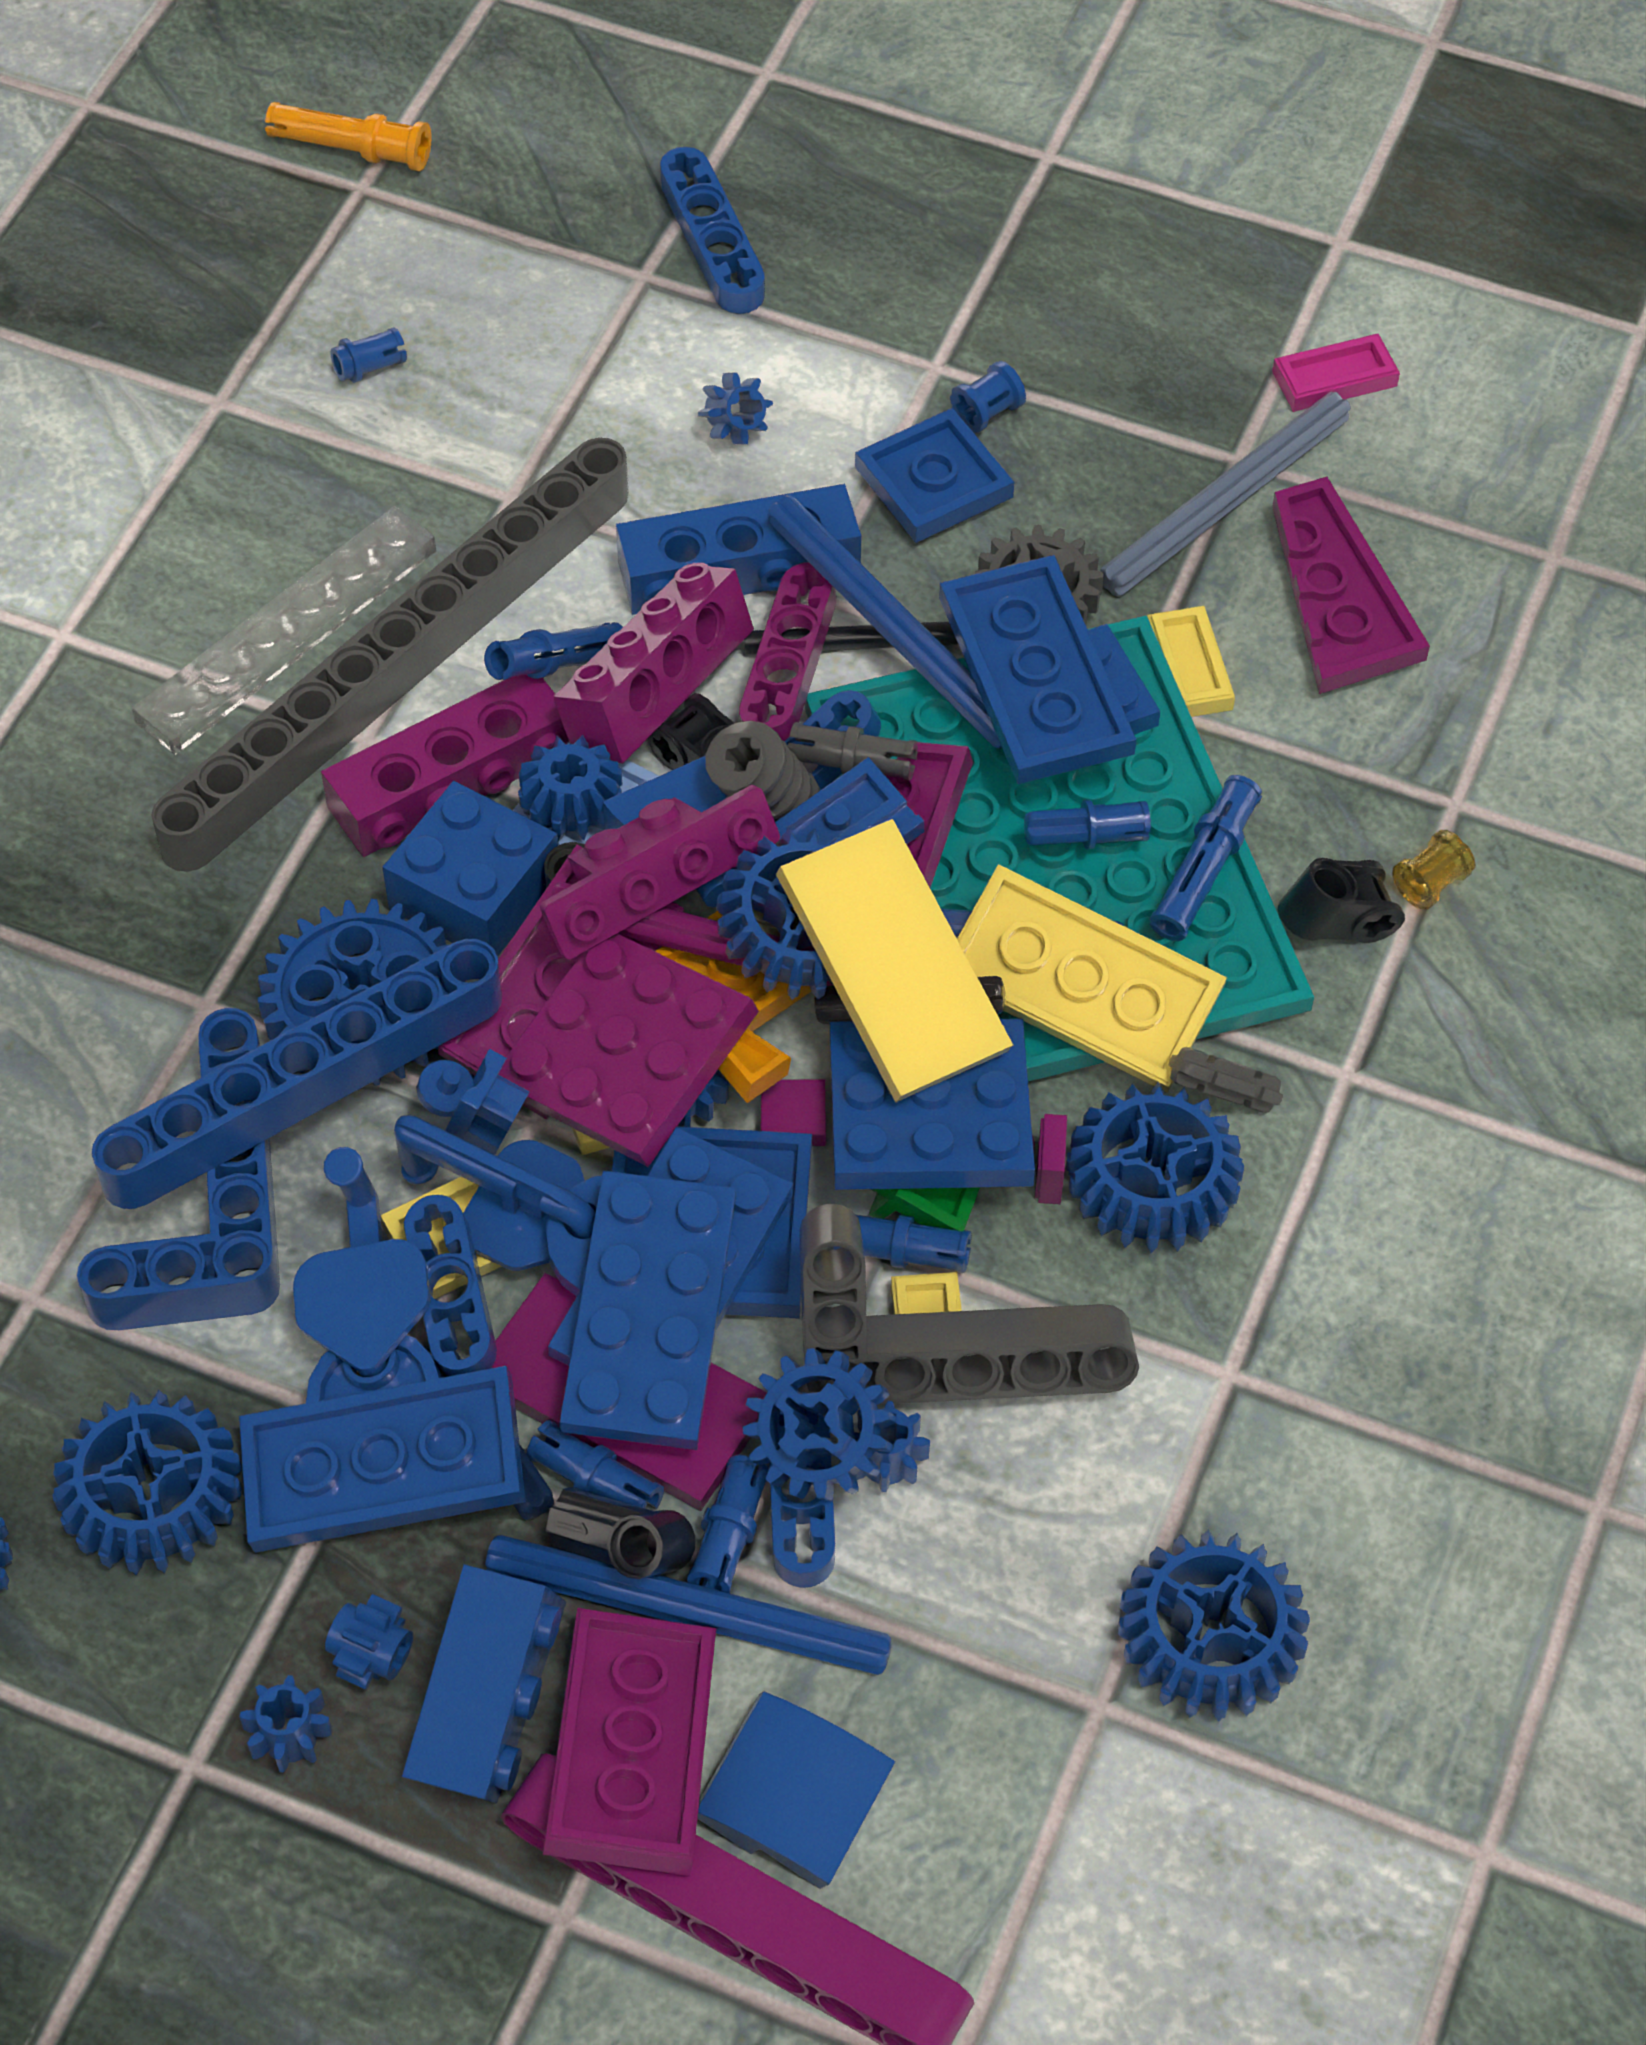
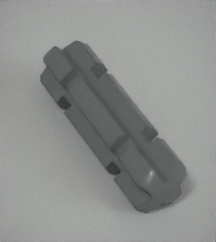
M1183 1047L1178 1055H1172L1170 1058L1169 1066L1172 1067L1170 1078L1175 1084L1190 1089H1197L1199 1092L1235 1104H1244L1248 1108L1264 1113L1270 1112L1274 1105H1280L1283 1094L1280 1093L1281 1081L1276 1076L1255 1071L1247 1066L1214 1055H1208L1205 1052L1190 1047Z

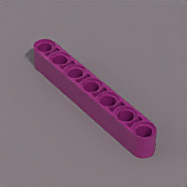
M547 1753L540 1755L501 1815L504 1824L513 1833L541 1851L544 1849L556 1756ZM698 1835L695 1838L694 1858L690 1876L551 1856L880 2045H951L975 2004L969 1992L948 1976Z

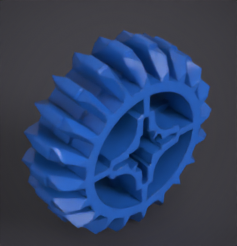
M788 828L782 834L779 847L764 836L758 842L757 855L743 850L738 856V870L729 869L724 876L723 888L726 891L718 895L716 906L719 914L723 915L718 920V934L720 937L730 939L727 942L725 951L728 959L745 958L741 969L745 979L759 972L764 973L763 988H765L766 993L773 990L778 981L788 984L787 992L791 1000L799 996L801 986L808 985L813 995L819 1000L825 995L827 981L833 984L817 952L801 951L813 945L800 921L796 929L792 930L797 914L776 876L780 866L827 847L818 844L820 838L815 828L808 833L806 842H797L795 835ZM838 836L832 840L830 845L842 841L841 837ZM753 909L763 913V920L776 927L780 933L778 943L761 929L754 916Z
M1158 1081L1152 1088L1151 1095H1142L1132 1083L1129 1089L1126 1090L1124 1101L1108 1092L1106 1098L1102 1100L1101 1109L1089 1107L1088 1111L1084 1114L1083 1125L1076 1126V1130L1072 1133L1071 1152H1068L1066 1170L1069 1171L1068 1175H1070L1069 1190L1071 1197L1081 1199L1079 1210L1082 1213L1083 1219L1099 1217L1097 1228L1101 1236L1115 1229L1122 1232L1120 1240L1124 1248L1131 1244L1135 1237L1146 1239L1145 1244L1150 1253L1158 1247L1159 1240L1167 1239L1178 1252L1181 1246L1185 1244L1186 1234L1202 1243L1209 1233L1210 1225L1221 1227L1222 1223L1227 1219L1229 1208H1233L1234 1204L1238 1201L1240 1193L1238 1183L1242 1181L1244 1173L1243 1159L1239 1157L1241 1149L1239 1136L1228 1134L1230 1124L1227 1121V1115L1210 1117L1212 1107L1208 1098L1194 1105L1188 1103L1189 1095L1185 1087L1177 1092L1175 1097L1164 1095V1090ZM1129 1139H1134V1144L1127 1148L1119 1149L1117 1156L1105 1158L1117 1145ZM1206 1175L1205 1179L1193 1190L1180 1196L1176 1195L1177 1188L1191 1184L1193 1177Z
M160 1390L157 1391L150 1404L142 1405L139 1396L130 1392L126 1402L127 1408L116 1411L114 1406L104 1401L101 1408L103 1420L96 1423L81 1417L78 1427L83 1439H64L62 1451L66 1460L54 1463L53 1475L59 1486L54 1488L53 1500L57 1510L62 1512L60 1521L66 1534H70L71 1537L77 1536V1545L86 1556L98 1551L101 1563L106 1565L109 1570L125 1557L128 1570L132 1571L135 1575L138 1574L146 1559H153L156 1568L165 1573L169 1564L167 1556L179 1552L181 1558L192 1563L195 1557L193 1543L198 1540L215 1546L218 1536L213 1524H232L234 1513L230 1502L240 1500L242 1488L239 1479L236 1477L240 1475L242 1467L239 1455L232 1450L234 1444L230 1432L225 1427L218 1428L216 1417L208 1408L196 1413L193 1401L189 1400L186 1395L170 1407L167 1395L163 1394ZM154 1444L170 1445L180 1449L165 1451L157 1448ZM182 1449L187 1451L188 1454H183ZM146 1464H149L153 1479L155 1478L154 1482L149 1483L151 1499L147 1500L143 1486L140 1484L146 1480L144 1468ZM185 1500L181 1505H179L177 1508L171 1511L172 1507H174L178 1502ZM113 1509L114 1514L133 1513L139 1515L143 1520L118 1518L104 1510Z
M1209 1529L1201 1535L1199 1547L1194 1548L1182 1534L1174 1540L1172 1554L1156 1546L1155 1550L1150 1553L1149 1567L1138 1565L1131 1575L1130 1584L1133 1588L1127 1589L1122 1593L1120 1609L1126 1615L1119 1619L1118 1635L1120 1638L1129 1641L1125 1645L1123 1654L1126 1664H1143L1138 1674L1141 1688L1158 1682L1162 1683L1159 1700L1163 1706L1173 1702L1177 1695L1186 1698L1185 1711L1189 1718L1197 1714L1201 1703L1211 1704L1212 1713L1218 1722L1226 1717L1230 1702H1234L1246 1717L1255 1709L1256 1696L1271 1704L1278 1698L1281 1688L1279 1682L1290 1684L1294 1681L1298 1671V1665L1295 1661L1303 1659L1307 1651L1308 1641L1301 1634L1307 1632L1310 1617L1308 1611L1297 1608L1301 1605L1303 1598L1301 1585H1284L1289 1572L1286 1568V1562L1270 1567L1264 1565L1267 1556L1264 1544L1253 1549L1250 1554L1240 1551L1241 1539L1238 1533L1229 1538L1226 1547L1215 1544V1538ZM1213 1584L1217 1586L1212 1588H1202L1196 1585ZM1245 1597L1262 1614L1268 1628L1269 1638L1256 1631L1258 1624L1245 1615L1242 1609ZM1225 1610H1227L1224 1622L1225 1627L1223 1628L1222 1624L1219 1623L1218 1630L1209 1628L1200 1640L1203 1627L1202 1622L1204 1621L1208 1627L1209 1620L1218 1621ZM1157 1611L1170 1617V1626L1177 1629L1183 1635L1185 1644L1181 1653L1170 1644L1163 1634L1158 1621ZM1215 1661H1225L1233 1665L1221 1667L1209 1666L1208 1664Z

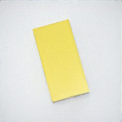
M1205 606L1148 614L1149 622L1191 717L1233 710L1235 695Z

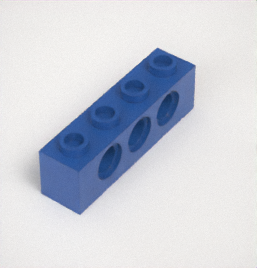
M839 484L617 523L618 564L632 615L637 614L645 602L654 598L674 578L675 573L680 568L692 563H705L712 567L735 569L743 595L763 591H778L781 579L787 570L797 564L808 562L769 523L770 507L786 495L794 497L861 563L862 536L846 485Z

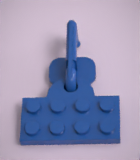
M400 1116L396 1121L394 1134L399 1159L402 1164L401 1174L407 1182L416 1185L426 1183L436 1175L440 1166L479 1185L463 1213L470 1226L476 1254L511 1271H522L549 1263L561 1285L577 1296L548 1345L549 1356L569 1366L602 1175L584 1180L581 1167L574 1158L538 1141L520 1140L513 1142L496 1156L416 1116ZM676 1127L648 1176L736 1188V1204L717 1330L791 1199L794 1183Z
M349 1147L336 1148L327 1155L324 1161V1173L332 1184L340 1187L346 1197L350 1247L327 1251L310 1257L300 1266L293 1282L295 1318L299 1329L303 1334L328 1351L321 1356L309 1378L305 1404L239 1416L247 1540L255 1553L526 1502L512 1375L507 1366H501L442 1378L433 1356L416 1338L407 1335L430 1306L431 1298L427 1263L420 1249L409 1241L402 1239L382 1241L378 1194L363 1168L361 1156Z

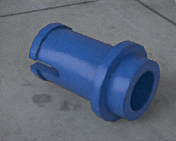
M392 327L385 332L353 342L348 338L341 339L337 347L331 348L330 355L338 378L341 381L350 379L353 383L362 380V374L396 363L406 362L407 352L405 349L398 351L397 346L405 344L398 329Z

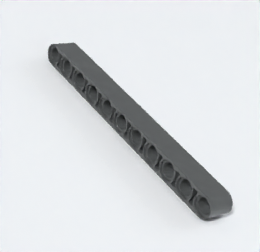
M601 437L589 439L579 445L164 794L154 805L151 815L161 857L166 865L174 870L185 872L198 870L207 865L619 512L627 503L629 495L625 449L617 441Z

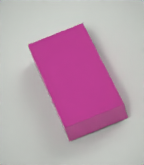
M1379 333L1274 358L1272 370L1293 412L1308 409L1329 392H1337L1342 399H1349L1397 387L1400 372Z

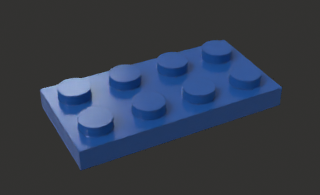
M1055 555L940 583L939 599L1017 784L1135 755L1137 739Z
M603 1170L560 1417L561 1432L698 1450L736 1204V1188Z

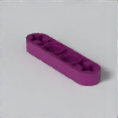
M809 562L791 567L781 579L739 706L740 722L751 720L764 723L776 731L782 741H785L790 736L793 724L800 721L837 601L836 589ZM808 590H810L808 605L801 604L800 597L806 596ZM793 627H803L810 630L809 634L800 639H786L781 636L784 631ZM787 669L797 673L794 678L786 682L776 683L767 679L771 673L778 670ZM769 704L775 705L777 715H771L768 722H766L770 711Z

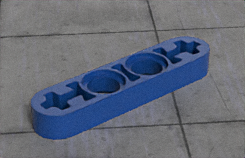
M679 147L668 151L660 162L662 191L716 302L722 309L736 314L749 313L758 309L763 304L765 298L764 271L708 158L703 152L690 147ZM683 173H686L689 178H693L694 185L687 187V180ZM700 205L711 206L717 210L714 214L703 217L695 216L689 212L693 207ZM718 242L729 243L735 247L733 251L726 254H716L707 248ZM737 272V279L742 288H739L737 283H731V274Z

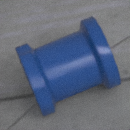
M996 361L989 366L987 374L970 385L962 383L952 389L950 401L952 408L972 432L978 433L986 429L989 419L1007 408L1016 410L1023 406L1026 402V392L1021 378L1008 363Z

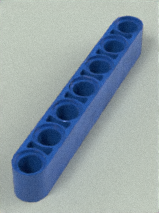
M463 939L454 942L108 1127L97 1136L92 1146V1158L105 1198L112 1205L122 1209H136L145 1206L489 1019L498 1011L502 1004L499 962L495 950L488 943L478 939ZM469 979H479L475 982H463ZM414 1009H424L417 1013H408V1011ZM358 1039H367V1041L359 1044H351L352 1041ZM300 1070H311L310 1072L302 1075L293 1074ZM242 1101H253L245 1106H235ZM185 1132H195L193 1135L185 1138H176ZM128 1163H137L132 1168L126 1170H117L122 1165Z

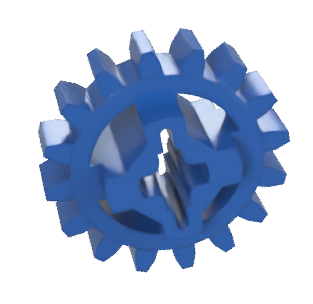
M814 1348L807 1349L805 1365L801 1367L788 1356L780 1358L781 1369L784 1375L777 1380L772 1376L762 1373L758 1379L768 1391L765 1398H747L745 1404L753 1411L759 1413L758 1422L750 1423L743 1427L744 1435L759 1439L762 1444L749 1455L751 1461L758 1465L772 1462L773 1465L765 1479L778 1487L791 1477L789 1494L800 1499L805 1498L811 1485H814L817 1498L824 1502L832 1501L834 1484L837 1483L846 1492L851 1494L859 1492L855 1475L862 1470L867 1474L877 1477L881 1471L871 1459L875 1450L892 1452L893 1444L880 1436V1428L895 1424L896 1416L890 1412L878 1410L877 1407L878 1404L882 1403L890 1395L887 1388L880 1384L866 1387L873 1371L863 1363L853 1367L847 1373L849 1356L837 1350L832 1354L827 1365H825L821 1352ZM813 1381H835L833 1384L827 1383L820 1392L803 1394L798 1390L799 1387ZM803 1407L814 1414L817 1412L825 1416L824 1421L830 1427L829 1431L838 1438V1443L825 1436L822 1438L814 1434L815 1429L809 1423L810 1419L802 1413L801 1408ZM860 1408L862 1429L858 1440L854 1437L853 1415ZM780 1411L784 1413L785 1435L779 1441L777 1424ZM836 1456L842 1461L831 1468L823 1470L804 1469L806 1465L812 1466L819 1457Z

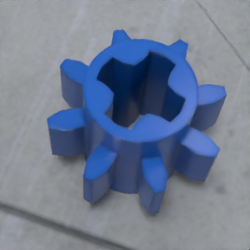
M737 372L723 373V387L716 385L703 387V391L708 397L705 402V409L697 413L699 417L707 418L713 426L710 432L712 439H723L730 433L733 444H748V430L767 431L768 426L763 419L766 414V408L772 406L773 401L764 399L763 395L758 391L761 383L759 378H747L741 384ZM739 402L740 412L732 414L731 405Z
M887 1401L885 1408L878 1409L890 1412L896 1416L895 1424L880 1428V1436L894 1445L892 1452L875 1450L871 1459L881 1471L877 1477L867 1474L862 1470L855 1475L857 1480L867 1476L870 1480L878 1483L881 1492H887L890 1484L898 1483L903 1479L911 1484L917 1482V1465L915 1460L923 1461L929 1459L930 1440L924 1437H917L920 1432L921 1415L915 1413L908 1417L903 1412L895 1409L893 1401ZM861 1410L857 1413V1427L860 1433L854 1432V1437L858 1440L862 1429Z
M372 1594L367 1605L359 1603L358 1606L347 1603L340 1609L331 1624L325 1642L326 1652L336 1656L333 1660V1665L338 1666L337 1677L367 1690L372 1678L379 1680L383 1677L391 1681L397 1676L409 1655L413 1643V1632L403 1627L406 1619L400 1617L403 1607Z
M288 1675L284 1684L276 1685L269 1689L260 1684L256 1686L259 1699L255 1710L242 1711L239 1716L243 1729L249 1733H255L247 1742L251 1757L255 1760L268 1752L276 1760L279 1772H285L289 1763L303 1758L311 1763L317 1761L314 1751L317 1737L331 1736L333 1731L329 1717L318 1714L325 1705L322 1691L316 1688L304 1694L296 1687L293 1675ZM286 1718H291V1719H289V1721H288V1723H287V1728H286V1729H284V1730H278V1729H283V1727H284V1725H285Z

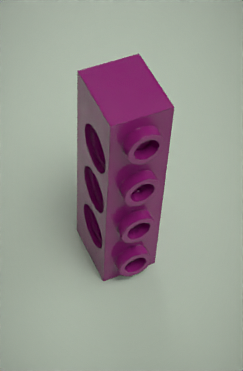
M692 563L680 568L675 573L674 578L654 598L645 602L641 610L620 631L614 633L608 639L607 644L588 663L574 672L573 677L553 696L570 744H574L583 735L589 743V749L605 744L607 751L610 753L611 761L623 764L754 630L735 569L712 567L705 563Z
M521 675L503 680L322 770L321 775L327 808L362 857H365L381 848H389L401 842L411 833L453 780L483 796L501 792L513 781L519 779L521 763L531 761L535 745L552 749L557 735L565 744H568L569 740L553 698L555 695L554 691L543 678L535 679L527 675Z

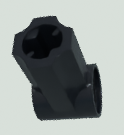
M575 1487L562 1489L558 1500L550 1507L546 1532L549 1533L551 1538V1547L613 1565L620 1574L628 1578L642 1579L682 1569L692 1559L695 1551L696 1536L692 1525L684 1515L675 1510L652 1511ZM649 1531L653 1534L656 1541L655 1557L649 1552L647 1546Z

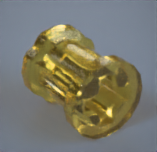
M1439 830L1432 835L1428 842V847L1413 859L1404 858L1393 867V881L1398 891L1409 903L1419 909L1428 910L1439 901L1440 892L1454 880H1465L1471 875L1476 867L1475 858L1470 848L1455 833L1449 830Z

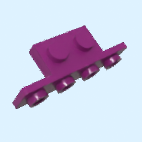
M750 785L703 812L696 810L675 797L657 800L645 806L639 812L638 818L618 829L603 830L591 836L585 842L584 848L568 856L573 872L580 881L540 904V910L559 954L568 960L573 959L737 866L738 856L743 850L757 854L758 842L764 836L774 844L780 840V834L763 790L755 785Z

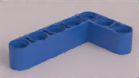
M224 1008L214 1011L201 1023L198 1034L201 1078L260 1047L254 1019L247 1012L237 1008ZM232 1047H240V1048H238L237 1050H234V1051H230V1052H225V1051H224V1050L229 1049V1048H232ZM244 1101L242 1104L236 1106H245L251 1104L253 1101ZM270 1138L237 1155L249 1156L245 1160L239 1162L226 1161L207 1172L210 1234L104 1246L94 1249L83 1258L78 1265L77 1279L89 1316L97 1326L106 1330L120 1331L252 1315L262 1312L273 1305L279 1295L280 1274ZM240 1212H254L250 1216L242 1219L232 1218L234 1215ZM247 1268L258 1269L249 1276H234L239 1271ZM180 1276L191 1277L185 1283L178 1285L168 1284L171 1280ZM124 1284L117 1291L101 1293L107 1286Z

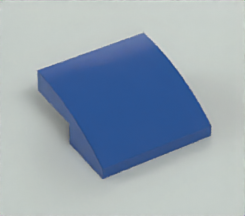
M763 1691L758 1695L699 1800L697 1819L750 1854L759 1849L821 1889L831 1883L896 1761L835 1724L791 1702Z

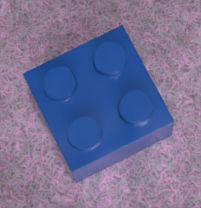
M453 780L382 867L389 910L397 903L403 904L404 917L407 920L422 912L426 916L428 930L441 926L444 929L445 939L451 943L463 939L481 940L488 943L495 950L498 957L546 890L544 862L547 854L554 847L558 846L557 833Z

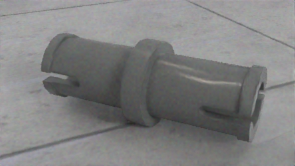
M795 722L792 726L791 738H796L795 740L799 742L815 744L814 746L788 743L789 749L795 753L800 762L841 768L843 775L869 757L884 775L900 777L909 781L913 777L915 765H911L909 761L890 758L896 756L917 760L918 743L915 740L904 741L866 735L863 728L849 726L847 732L807 726Z

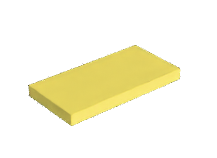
M893 819L780 866L776 876L895 1103L1002 1055L1013 1046Z
M999 864L957 938L977 977L998 976L1002 978L1005 987V1006L1003 1011L1023 1019V1021L1152 1086H1155L1159 1081L1166 1093H1168L1173 1084L1170 1078L1172 1067L1169 1066L1170 1058L1172 1055H1178L1183 1047L1192 1048L1227 977Z

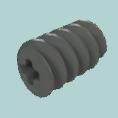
M750 720L730 725L721 730L711 741L705 755L706 770L712 782L718 785L722 793L730 797L750 785L761 788L775 822L820 791L817 781L806 769L805 765L798 760L795 753L781 740L778 733L764 723Z

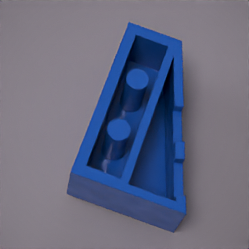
M463 1565L402 1777L496 1804L502 1789L506 1791L512 1789L522 1756V1749L517 1748V1744L526 1719L530 1720L537 1707L542 1686L541 1675L559 1630L560 1621L567 1603L564 1599L544 1585Z

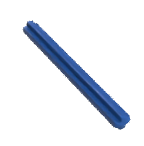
M786 495L778 502L773 503L769 509V523L993 747L1001 749L1002 746L970 671L794 497Z
M504 1535L495 1536L487 1551V1571L544 1585L554 1592L666 1621L716 1628L717 1634L876 1675L884 1672L890 1657L892 1642L891 1637L887 1633L660 1575L642 1579L628 1578L620 1574L613 1565Z

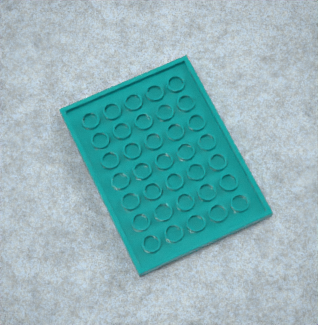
M1147 615L1111 623L1108 626L1160 709L1159 726L1134 734L1137 739L1135 755L1022 784H1017L1003 749L993 747L916 669L808 693L805 702V711L808 718L833 695L842 691H857L869 700L880 717L881 729L879 737L969 747L973 764L930 888L940 908L973 911L999 864L1112 921L1123 923L1124 927L1227 977L1226 983L1196 1039L1312 1010L1313 992L1245 838L1239 851L1234 855L1228 856L1184 940L1171 941L1163 938L1150 926L1151 920L1149 919L1152 913L1156 911L1177 869L1181 866L1196 838L1194 834L1195 825L1202 815L1210 813L1223 788ZM964 657L957 659L966 669L969 670ZM847 716L842 720L841 724L855 727L859 720ZM892 756L890 759L896 760L898 757ZM1083 800H1091L1093 805L1146 801L1150 811L1151 831L1148 832L1150 836L1148 841L1098 843L1094 849L1090 850L1085 849L1082 842L1029 845L1024 834L1025 814L1032 811L1080 808ZM1005 1011L997 1014L999 1019H1019ZM1023 1021L1028 1082L1105 1062Z

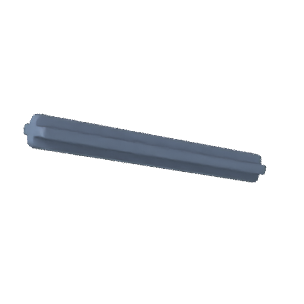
M1329 392L1101 567L1100 572H1103L1102 587L1108 589L1113 596L1125 594L1349 419L1348 411L1351 409L1348 400L1342 399L1337 392Z

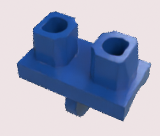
M490 1048L474 1079L469 1071L460 1063L451 1060H438L429 1064L421 1072L416 1086L417 1097L424 1108L432 1114L441 1117H451L445 1131L494 1155L515 1120L529 1091L498 1075L507 1058Z

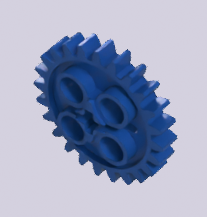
M371 899L365 913H357L351 900H346L343 907V915L334 917L330 910L323 906L320 908L321 923L316 926L302 918L298 919L297 925L300 937L297 939L281 934L278 937L281 954H266L265 961L268 973L258 976L261 996L258 997V1004L268 1039L273 1040L445 948L448 945H446L444 929L439 926L428 930L426 916L422 912L405 921L403 904L401 903L393 906L387 915L380 914L377 899ZM354 954H364L358 957H349ZM316 997H326L319 1001H309ZM414 1009L408 1011V1013H417L424 1009ZM358 1039L352 1041L351 1044H359L367 1041V1039ZM427 1053L413 1060L424 1067L429 1064ZM405 1064L393 1070L400 1079L406 1077ZM381 1078L372 1082L374 1086L380 1085Z

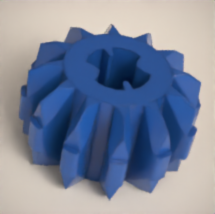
M557 735L552 749L535 745L531 761L521 763L519 771L521 789L518 790L519 804L523 808L524 814H529L532 821L546 828L552 827V831L557 833L558 841L567 831H576L585 840L589 832V826L605 830L603 801L622 793L620 788L623 785L621 768L618 767L617 761H611L610 753L607 751L605 744L589 749V743L583 735L574 744H565Z

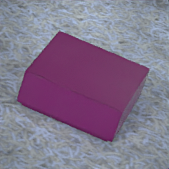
M781 1079L761 1093V1131L812 1134V1146H826L825 1079Z
M1044 1114V1118H1041L1035 1198L1038 1199V1203L1061 1205L1065 1173L1067 1115Z

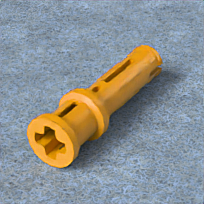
M275 101L269 105L265 117L266 123H275L274 126L267 125L265 127L266 134L269 137H280L360 152L361 157L370 163L377 164L384 159L408 164L409 169L420 172L426 166L430 155L432 136L430 125L427 122L418 121L414 125L388 121L385 115L378 113L369 115L366 119H359L283 105Z

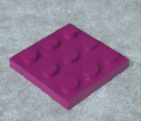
M617 933L580 955L508 1053L507 1059L498 1075L529 1091L524 1103L649 1167L759 1010L750 997Z

